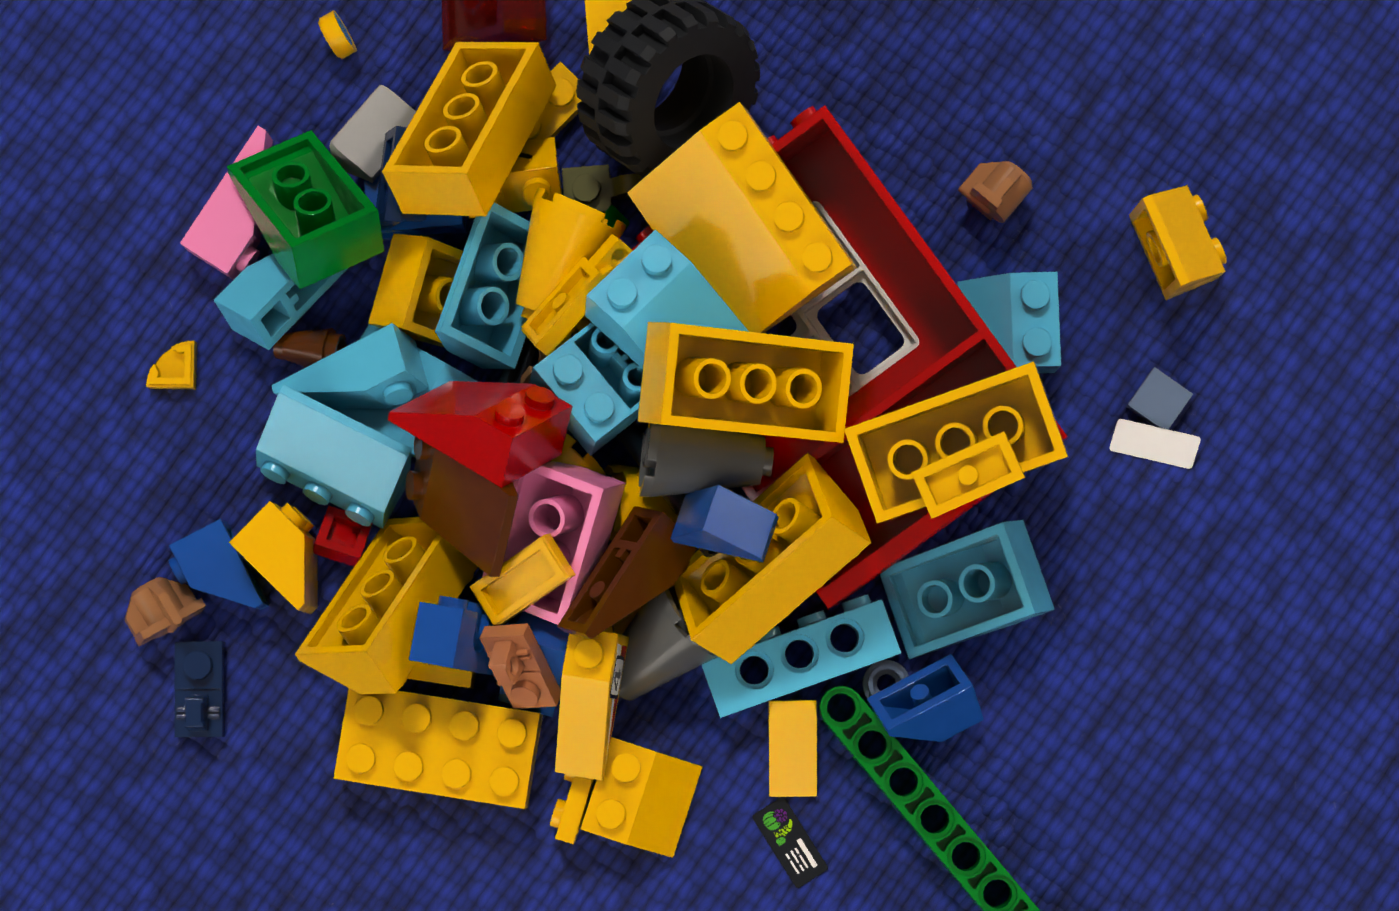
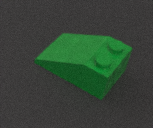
M312 130L227 166L230 178L275 258L299 289L385 252L378 209Z

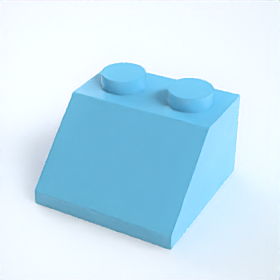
M1058 272L1006 273L957 282V286L1017 367L1033 361L1039 373H1055L1061 367Z

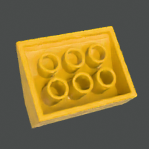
M740 102L699 130L627 192L653 231L656 229L694 264L749 332H767L857 268L751 114Z

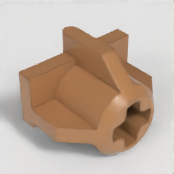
M1010 161L980 163L958 188V191L967 198V202L989 220L993 218L1000 223H1004L1033 187L1032 180L1021 168Z
M157 577L132 592L124 621L140 647L153 639L175 632L186 621L201 614L206 605L202 598L196 600L188 585H181L179 582Z

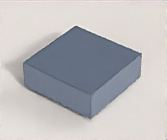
M1154 367L1125 407L1150 425L1169 429L1193 393Z

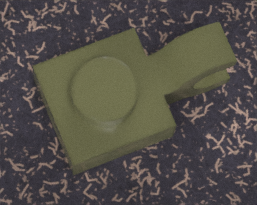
M608 164L562 168L564 196L605 213L610 205H613L612 200L631 199L627 192L643 179L638 174H626L611 178Z

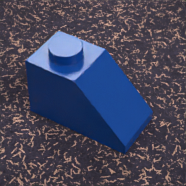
M219 519L169 545L174 557L168 561L181 585L188 582L190 588L259 610L270 606L248 561L229 543L235 535L228 522Z
M952 654L867 698L877 718L888 735L892 737L943 742L984 720L974 687Z

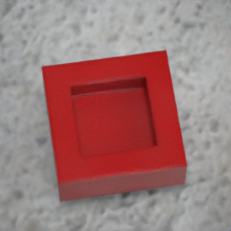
M328 505L314 543V554L354 567L363 555L373 523L370 526L360 525L351 520L344 510Z

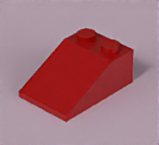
M449 381L389 411L387 420L500 488H503L562 454L573 406L556 397L551 390L536 384Z

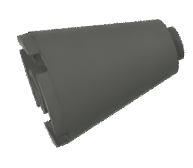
M650 423V428L646 429V434L643 435L639 467V487L641 488L639 496L658 497L692 493L715 485H720L726 489L760 485L762 476H771L774 448L766 447L765 436L759 434Z
M674 585L641 606L622 634L629 637L618 699L623 698L632 701L718 657L691 641Z

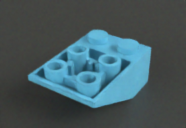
M591 322L536 364L532 369L529 383L551 390L556 397L573 406L567 429L591 456L638 418L643 369Z

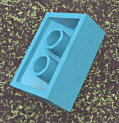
M495 202L486 217L475 216L435 333L446 351L482 369H515L526 335L521 331V326L527 321L526 318L521 317L524 307L515 303L530 221Z
M285 385L278 392L256 448V466L261 468V473L268 479L279 484H285L287 481L303 489L304 495L310 500L321 505H328L330 502L346 510L345 514L354 522L363 526H370L373 523L382 529L406 488V477L411 468L412 448Z

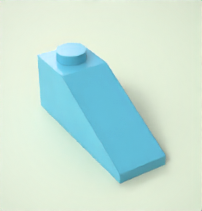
M271 254L246 267L214 299V302L233 331L270 350L347 269L299 289L278 263L274 254Z
M393 323L271 385L275 395H278L281 387L285 385L334 410L388 409L392 406L407 403L414 395L429 388L416 341Z

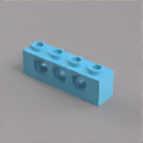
M868 594L842 603L844 613L827 619L824 610L797 619L799 629L781 634L779 626L774 627L732 664L720 657L702 664L701 666L719 717L728 716L901 654L882 599L871 603ZM847 625L855 631L857 643L853 650L840 652L833 647L830 635L836 626ZM803 641L810 646L812 660L807 667L795 668L787 662L785 651L791 642ZM759 657L766 663L768 674L762 683L749 684L743 680L740 674V666L745 659Z

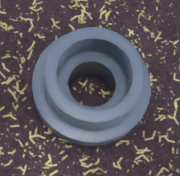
M882 660L872 664L863 676L862 686L865 696L868 698L880 692L877 687V681L882 675H890L895 683L908 677L909 675L905 668L892 660Z

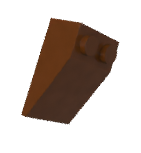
M415 437L414 453L416 462L414 471L407 473V498L413 500L418 515L424 523L490 577H500L519 497L513 482L500 488Z

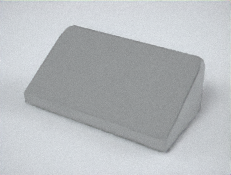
M379 85L333 137L329 145L330 152L347 173L373 183L381 171L385 133L395 126L408 127L416 111L392 90L384 85Z

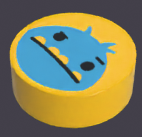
M334 10L319 18V27L330 48L338 58L344 59L357 51L346 26Z

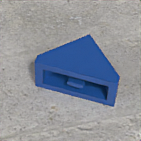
M715 485L685 495L670 539L674 543L764 563L779 517L776 513L720 485Z

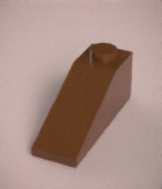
M634 506L557 627L563 632L593 639L672 587L687 570L690 559L697 548L672 542L670 538L676 523L664 512Z

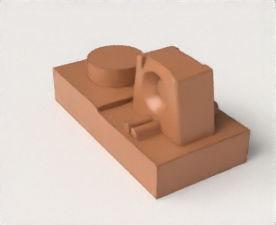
M529 624L484 626L479 639L488 654V658H490L488 667L492 670L498 686L503 687L513 709L557 706L561 689Z

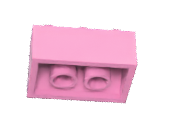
M549 461L513 482L519 497L503 563L541 536L549 533L552 535L576 575L525 609L524 612L558 625L607 549L626 483L582 466Z

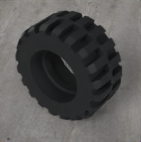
M631 0L626 3L627 9L625 11H616L606 20L609 25L603 32L598 31L591 41L594 45L589 56L584 55L580 66L581 71L584 73L582 79L577 80L576 94L577 98L581 99V102L577 103V109L586 136L592 143L596 144L599 150L642 178L646 177L699 130L738 102L748 112L750 106L756 104L758 90L755 88V82L760 81L759 63L755 61L758 59V54L754 41L750 39L748 30L740 22L704 0ZM682 64L675 87L669 96L655 108L662 86L672 72Z

